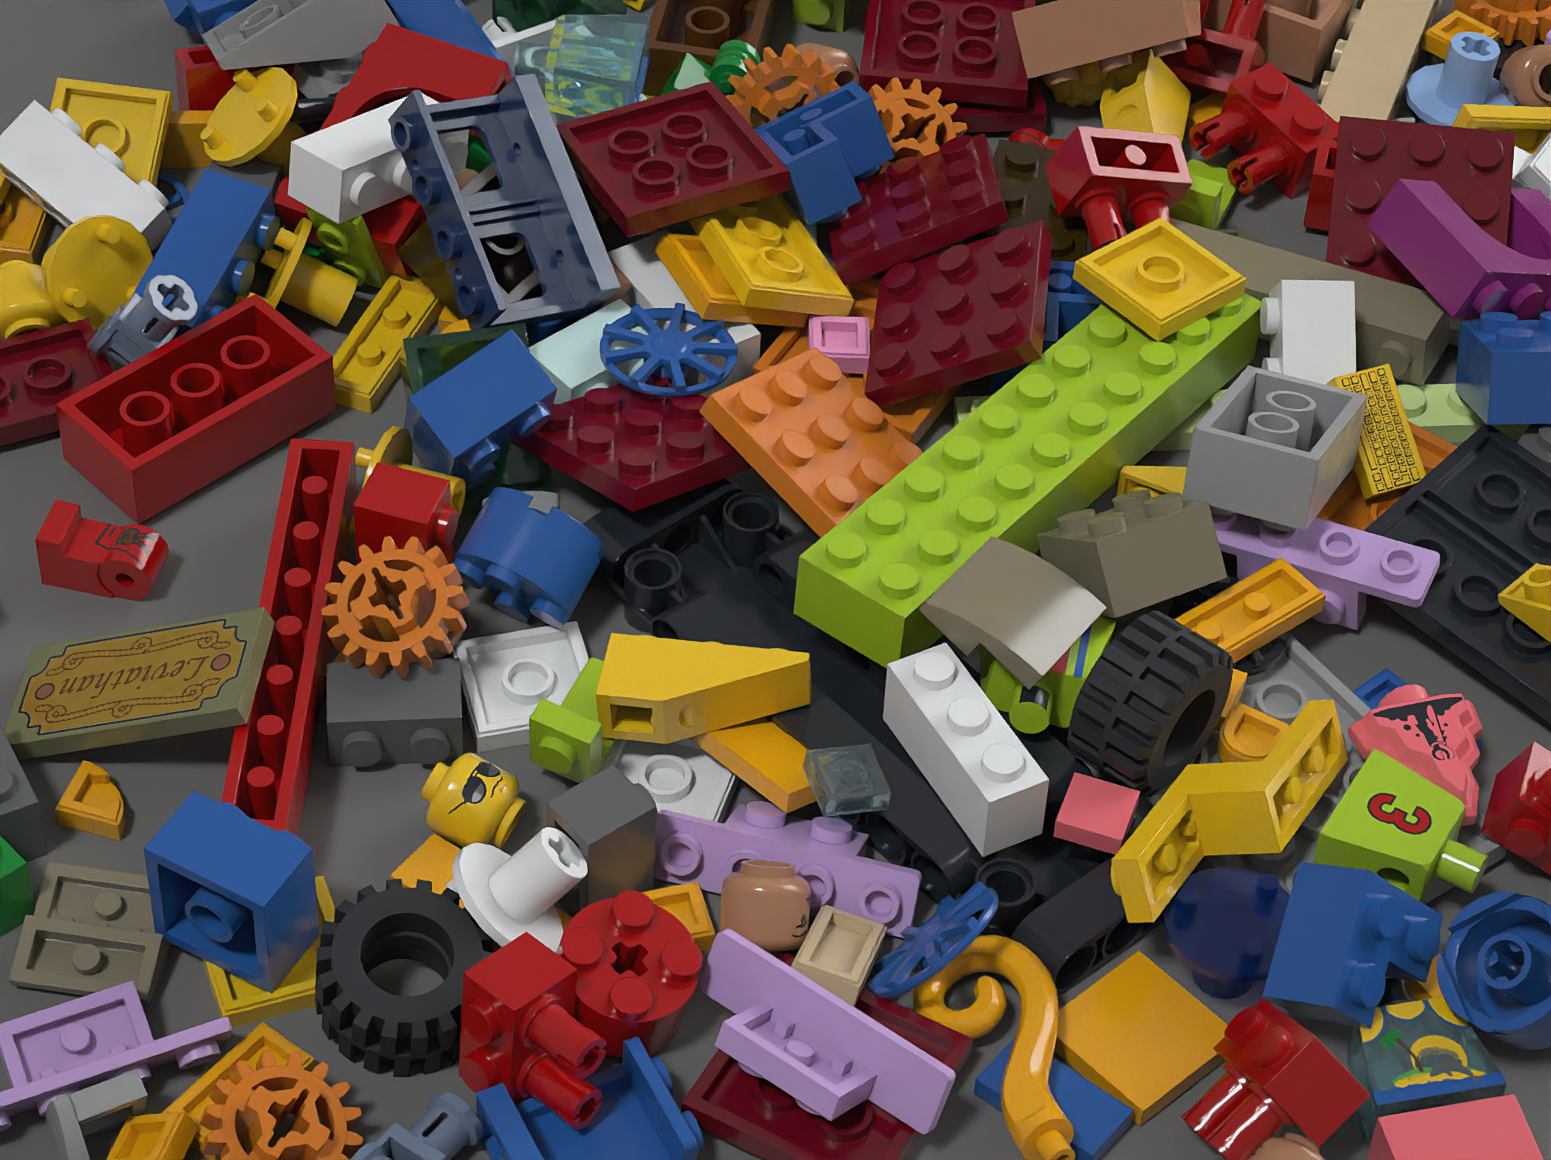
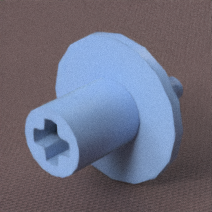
M1477 32L1458 33L1451 40L1445 63L1424 66L1411 74L1405 88V96L1408 106L1421 118L1419 123L1452 126L1463 104L1515 106L1499 89V80L1493 77L1500 48L1492 38Z

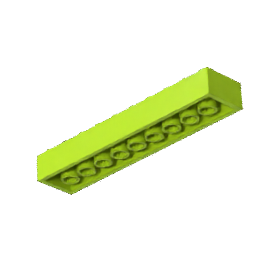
M1244 293L1242 297L1160 341H1156L1107 303L1101 304L1042 354L1041 359L1029 364L799 556L794 614L886 669L888 663L927 650L944 634L918 609L991 536L1035 554L1040 549L1036 535L1058 528L1057 518L1087 508L1119 479L1120 470L1124 465L1134 466L1254 359L1260 332L1261 301Z

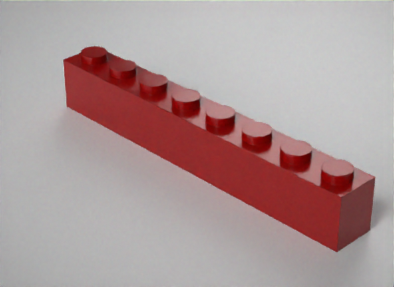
M291 438L258 607H265L275 624L247 724L235 727L221 802L235 805L247 817L276 831H288L299 837L325 687L324 675L327 671V663H329L332 641L327 634L331 628L322 616L321 609L335 604L325 591L326 584L334 582L343 583L344 576L337 565L341 561L346 562L351 536L348 532L349 524L354 516L353 505L358 495L354 442Z

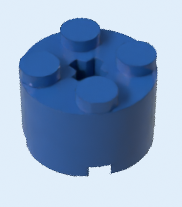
M496 487L478 514L453 563L463 579V583L477 589L485 587L498 595L494 605L508 616L522 622H528L531 614L551 626L563 628L605 552L600 551L603 544L586 526L556 507L552 506L548 514L534 508H528L533 496L510 488Z
M1501 891L1480 897L1463 908L1455 916L1447 929L1452 933L1447 941L1444 954L1439 952L1436 966L1442 995L1456 1015L1502 1043L1519 1050L1551 1047V905L1537 898L1520 895L1515 892Z

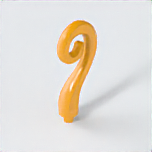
M978 935L947 966L912 989L914 1010L922 1016L968 1037L977 1039L991 1032L1002 1020L1007 1007L1006 992L997 980L990 976H982L978 978L974 985L976 997L974 1003L961 1010H952L947 1008L944 1003L947 991L964 976L976 972H992L1009 980L1020 996L1021 1015L1001 1083V1107L1006 1128L1012 1141L1026 1160H1075V1152L1070 1147L1074 1136L1073 1125L1054 1099L1048 1085L1057 1038L1059 1015L1057 989L1053 978L1042 961L1021 943L998 935Z

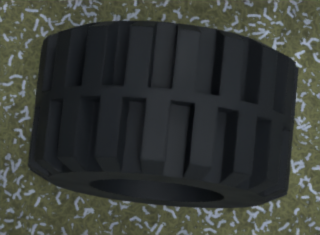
M1151 611L1148 615L1140 616L1114 638L1088 674L1076 699L1068 728L1067 743L1070 753L1119 785L1140 791V797L1142 798L1157 794L1171 784L1184 768L1193 762L1212 734L1229 695L1233 675L1232 656L1226 650L1164 613Z
M402 878L386 880L385 891L377 893L372 884L358 890L356 905L345 899L335 909L334 922L326 921L320 934V947L317 948L316 1013L317 1015H322V1030L328 1040L339 1037L338 1052L348 1060H352L357 1054L364 1056L363 1068L375 1073L379 1072L382 1064L394 1066L393 1077H409L410 1065L421 1064L424 1075L439 1071L440 1058L443 1055L452 1064L459 1060L463 973L493 954L494 940L480 928L465 907H459V893L448 887L441 895L432 892V882L417 879L416 888H403ZM396 959H410L424 963L434 969L441 976L443 982L437 988L422 995L398 996L378 988L367 977V974L384 962Z

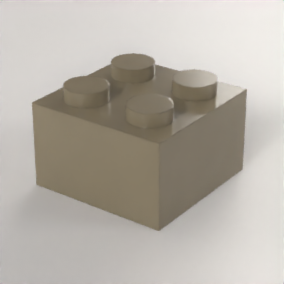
M1150 490L1125 493L1112 499L1113 509L1095 514L1094 509L1079 510L1057 518L1058 528L1036 535L1042 559L1069 575L1107 607L1100 616L1117 618L1227 578L1209 503L1182 500L1181 493L1178 492L1151 497Z

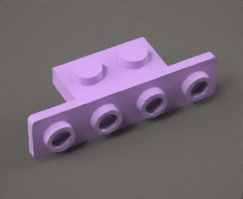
M1211 513L1220 550L1237 556V578H1239V581L1282 557L1326 595L1323 611L1312 617L1325 624H1338L1358 630L1366 613V594L1415 608L1420 607L1440 565V555L1438 552L1320 518H1315L1306 531L1299 529L1295 531H1279L1264 525L1262 519L1239 513L1232 515Z
M753 801L747 805L738 804L724 824L668 810H660L655 821V851L657 860L654 863V878L677 884L698 881L700 889L721 894L724 878L730 873L740 871L741 861L768 860L796 865L795 875L804 878L810 884L809 916L816 917L821 906L828 905L885 924L884 926L888 927L886 934L903 938L900 933L907 926H913L922 874L915 869L865 858L869 834L852 831V826L846 821L832 817H816L812 821L786 815L784 811L770 802Z
M725 929L717 933L698 987L702 993L737 1015L723 1021L714 1046L736 1059L739 1066L747 1073L765 1078L793 1096L797 1104L804 1110L823 1116L830 1121L869 1099L922 1134H926L936 1127L956 1078L955 1072L951 1068L735 931Z
M132 980L1 1023L0 1055L11 1089L0 1092V1132L11 1126L9 1116L36 1107L40 1116H46V1109L50 1101L137 1069L142 1083H145L152 1078L150 1069L176 1060L180 1069H188L209 1062L221 1055L219 1046L227 1043L233 1030L229 1018L223 1017L154 1040L134 981Z

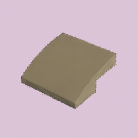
M991 536L918 610L966 656L981 643L1024 686L1030 689L1107 607L1082 585L1051 563L1012 543Z
M48 861L34 915H26L9 976L10 984L87 996L133 980L141 1004L149 1005L162 976L172 943L166 941L163 934L155 933L147 875Z

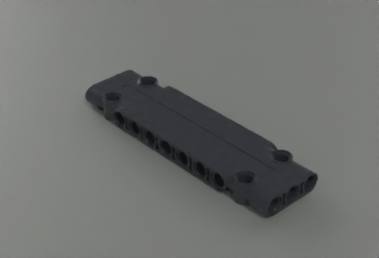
M726 477L634 512L619 503H615L583 523L601 540L603 546L600 551H605L593 576L624 603V618L636 630L651 633L652 636L657 638L696 642L712 641L725 645L765 649L781 648L788 651L810 653L812 694L810 704L765 717L780 727L786 734L800 742L810 752L837 747L869 746L880 766L888 787V792L875 795L836 799L826 796L820 800L843 821L848 822L854 831L869 834L868 843L891 864L920 871L922 874L920 890L935 903L939 904L948 895L956 901L979 881L987 888H992L998 895L999 905L993 918L979 935H998L1019 942L1027 947L1046 966L1053 978L1057 992H1063L1074 986L1179 911L1191 895L1195 885V877L1192 874L1188 876L1154 922L1128 923L1122 898L1115 893L1111 882V860L1115 855L1053 837L1055 822L1074 773L1095 778L1083 761L1073 756L1070 750L1044 729L1034 734L1021 732L1011 724L1009 713L1001 710L997 711L1048 777L1049 786L1042 834L982 857L884 721L883 710L887 669L794 614L799 556L821 538L810 530L805 529L791 537L779 528L780 513L778 505L773 498L760 492H744ZM938 639L928 649L943 644V642ZM955 653L981 688L980 673ZM856 750L824 753L817 755V757L828 763L843 754ZM862 750L853 753L860 760H862L879 779L875 766L867 751ZM847 756L831 766L839 772L841 764ZM851 756L847 758V764L859 767L869 772L862 764H860ZM844 766L843 775L855 778L856 769ZM860 770L859 777L853 787L865 781L871 774ZM839 776V781L850 788L853 780ZM874 778L864 786L843 794L882 789V787ZM838 784V790L836 793L846 791ZM1135 815L1131 823L1130 829L1128 831L1127 837L1125 839V842L1134 832V825L1136 819ZM984 909L975 912L970 917L973 916L978 920Z

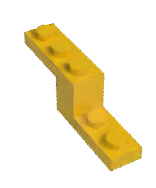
M1334 699L1308 701L1263 761L1188 764L1111 860L1112 886L1115 893L1122 898L1128 923L1154 922L1204 856L1282 852L1348 760Z

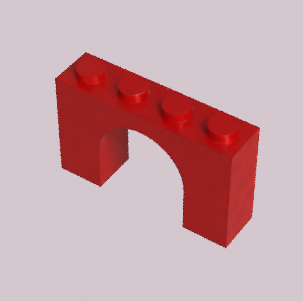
M387 23L376 42H372L366 48L361 65L348 86H344L338 92L333 109L320 130L407 97L415 90H420L422 94L439 103L498 95L511 81L512 75L507 62ZM469 130V134L480 137L477 132ZM287 176L280 183L276 199L273 203L285 229L294 233L303 217L308 220L310 218L306 212L308 206L288 195L289 176ZM411 194L361 214L384 269L409 278L413 270L396 252L427 219L423 207L416 201L414 195ZM312 225L306 242L322 247Z

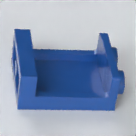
M637 1036L623 1041V1061L620 1065L583 1079L602 1092V1098L599 1099L602 1104L594 1120L581 1130H573L556 1113L534 1098L514 1104L504 1083L476 1092L477 1117L480 1119L484 1129V1134L480 1141L490 1160H697L698 1153L704 1151L702 1133L695 1117L688 1110L681 1113L672 1098L673 1086L665 1064L658 1056L650 1059Z

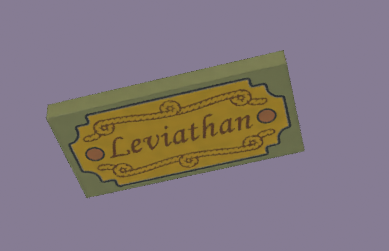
M262 607L33 646L4 733L17 759L24 760L247 724L275 622L266 608Z

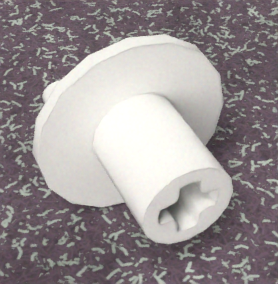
M546 827L513 856L494 846L481 843H473L464 847L456 854L452 865L453 878L446 883V888L448 887L459 893L460 899H462L465 908L482 930L501 947L507 945L523 933L528 932L556 953L563 934L561 918L554 904L586 876L588 868L582 852L568 836L555 828Z

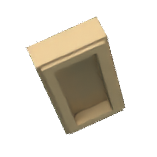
M822 905L791 968L854 1007L882 948L888 927L884 926L885 924L828 905Z

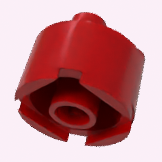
M634 890L621 892L615 898L597 901L579 911L566 926L556 954L578 969L574 1019L603 1037L607 1045L603 1048L606 1051L605 1055L623 1057V1041L636 1036L640 1039L649 1057L658 1054L670 1044L679 1030L696 988L703 961L701 950L695 944L691 934L681 921L667 910L653 904L652 900L644 893Z

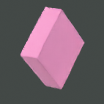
M809 315L807 330L808 350L816 347L823 355L832 359L839 366L842 373L863 374V372H867L870 355L869 318Z

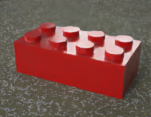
M254 294L57 403L56 409L63 458L132 520L140 524L335 411L333 356L259 295Z

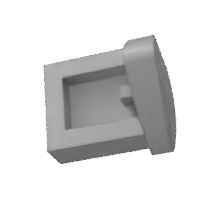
M137 1069L50 1101L46 1109V1121L62 1160H90L85 1139L124 1125L128 1116L145 1115L148 1095Z

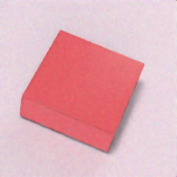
M1075 772L1057 816L1053 837L1116 855L1124 845L1138 807L1140 791Z

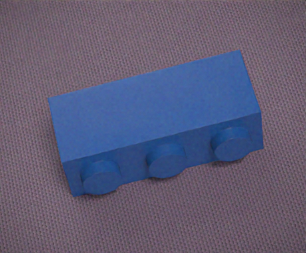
M205 169L132 294L133 296L136 293L143 298L146 285L156 275H174L187 283L194 292L198 308L196 315L188 323L177 325L180 328L172 340L231 308L237 296H244L249 290L253 281L256 262L263 250L269 251L274 246L275 238L280 230V218L275 214L271 190ZM169 294L163 300L162 305L166 307L174 298V295Z

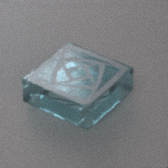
M870 743L807 750L802 767L823 817L887 810L892 792Z

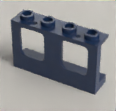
M535 73L514 76L498 95L426 105L421 91L415 90L408 95L390 116L388 121L391 126L393 144L402 154L412 179L414 197L423 207L434 235L435 250L438 256L444 260L455 288L457 306L461 313L466 316L473 336L596 312L621 288ZM464 130L477 132L483 140L500 184L499 189L462 195L438 134ZM509 236L521 239L539 279L543 292L542 296L505 303L481 241Z

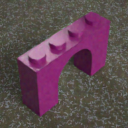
M1398 179L1367 224L1372 232L1452 318L1480 319L1482 313L1504 312L1516 315L1517 320H1540L1541 313L1551 311V201L1540 190L1511 188L1507 246L1482 230L1435 181Z

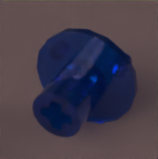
M1235 867L1201 870L1189 876L1166 905L1163 927L1169 946L1187 966L1193 969L1192 976L1194 982L1202 992L1211 997L1224 1000L1238 998L1248 992L1253 982L1267 979L1290 895L1279 884L1278 878L1272 874L1262 875L1256 871Z

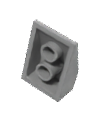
M258 0L207 31L202 36L222 70L351 58L360 52L364 54L366 48L372 42H376L387 23L399 27L400 25L385 0Z

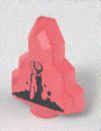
M1416 684L1398 687L1389 692L1380 701L1376 709L1370 710L1361 720L1349 727L1348 736L1364 759L1368 758L1373 749L1383 752L1460 799L1466 808L1461 826L1475 823L1479 786L1471 771L1479 761L1480 752L1475 740L1480 737L1483 727L1473 703L1469 700H1464L1462 693L1430 697L1424 687Z

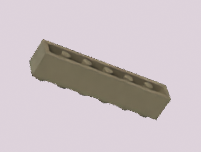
M1170 218L1175 228L1247 279L1244 293L1261 302L1264 297H1269V292L1281 280L1354 281L1356 367L1366 370L1389 364L1395 379L1422 386L1448 345L1451 315L1428 291ZM1122 221L1127 234L1137 230L1134 222ZM1260 327L1258 338L1270 341V334H1262Z

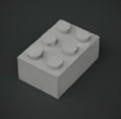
M1247 366L1194 427L1182 499L1208 502L1211 513L1232 515L1239 513L1262 519L1264 525L1275 530L1295 531L1299 529L1306 531L1355 465L1368 395Z

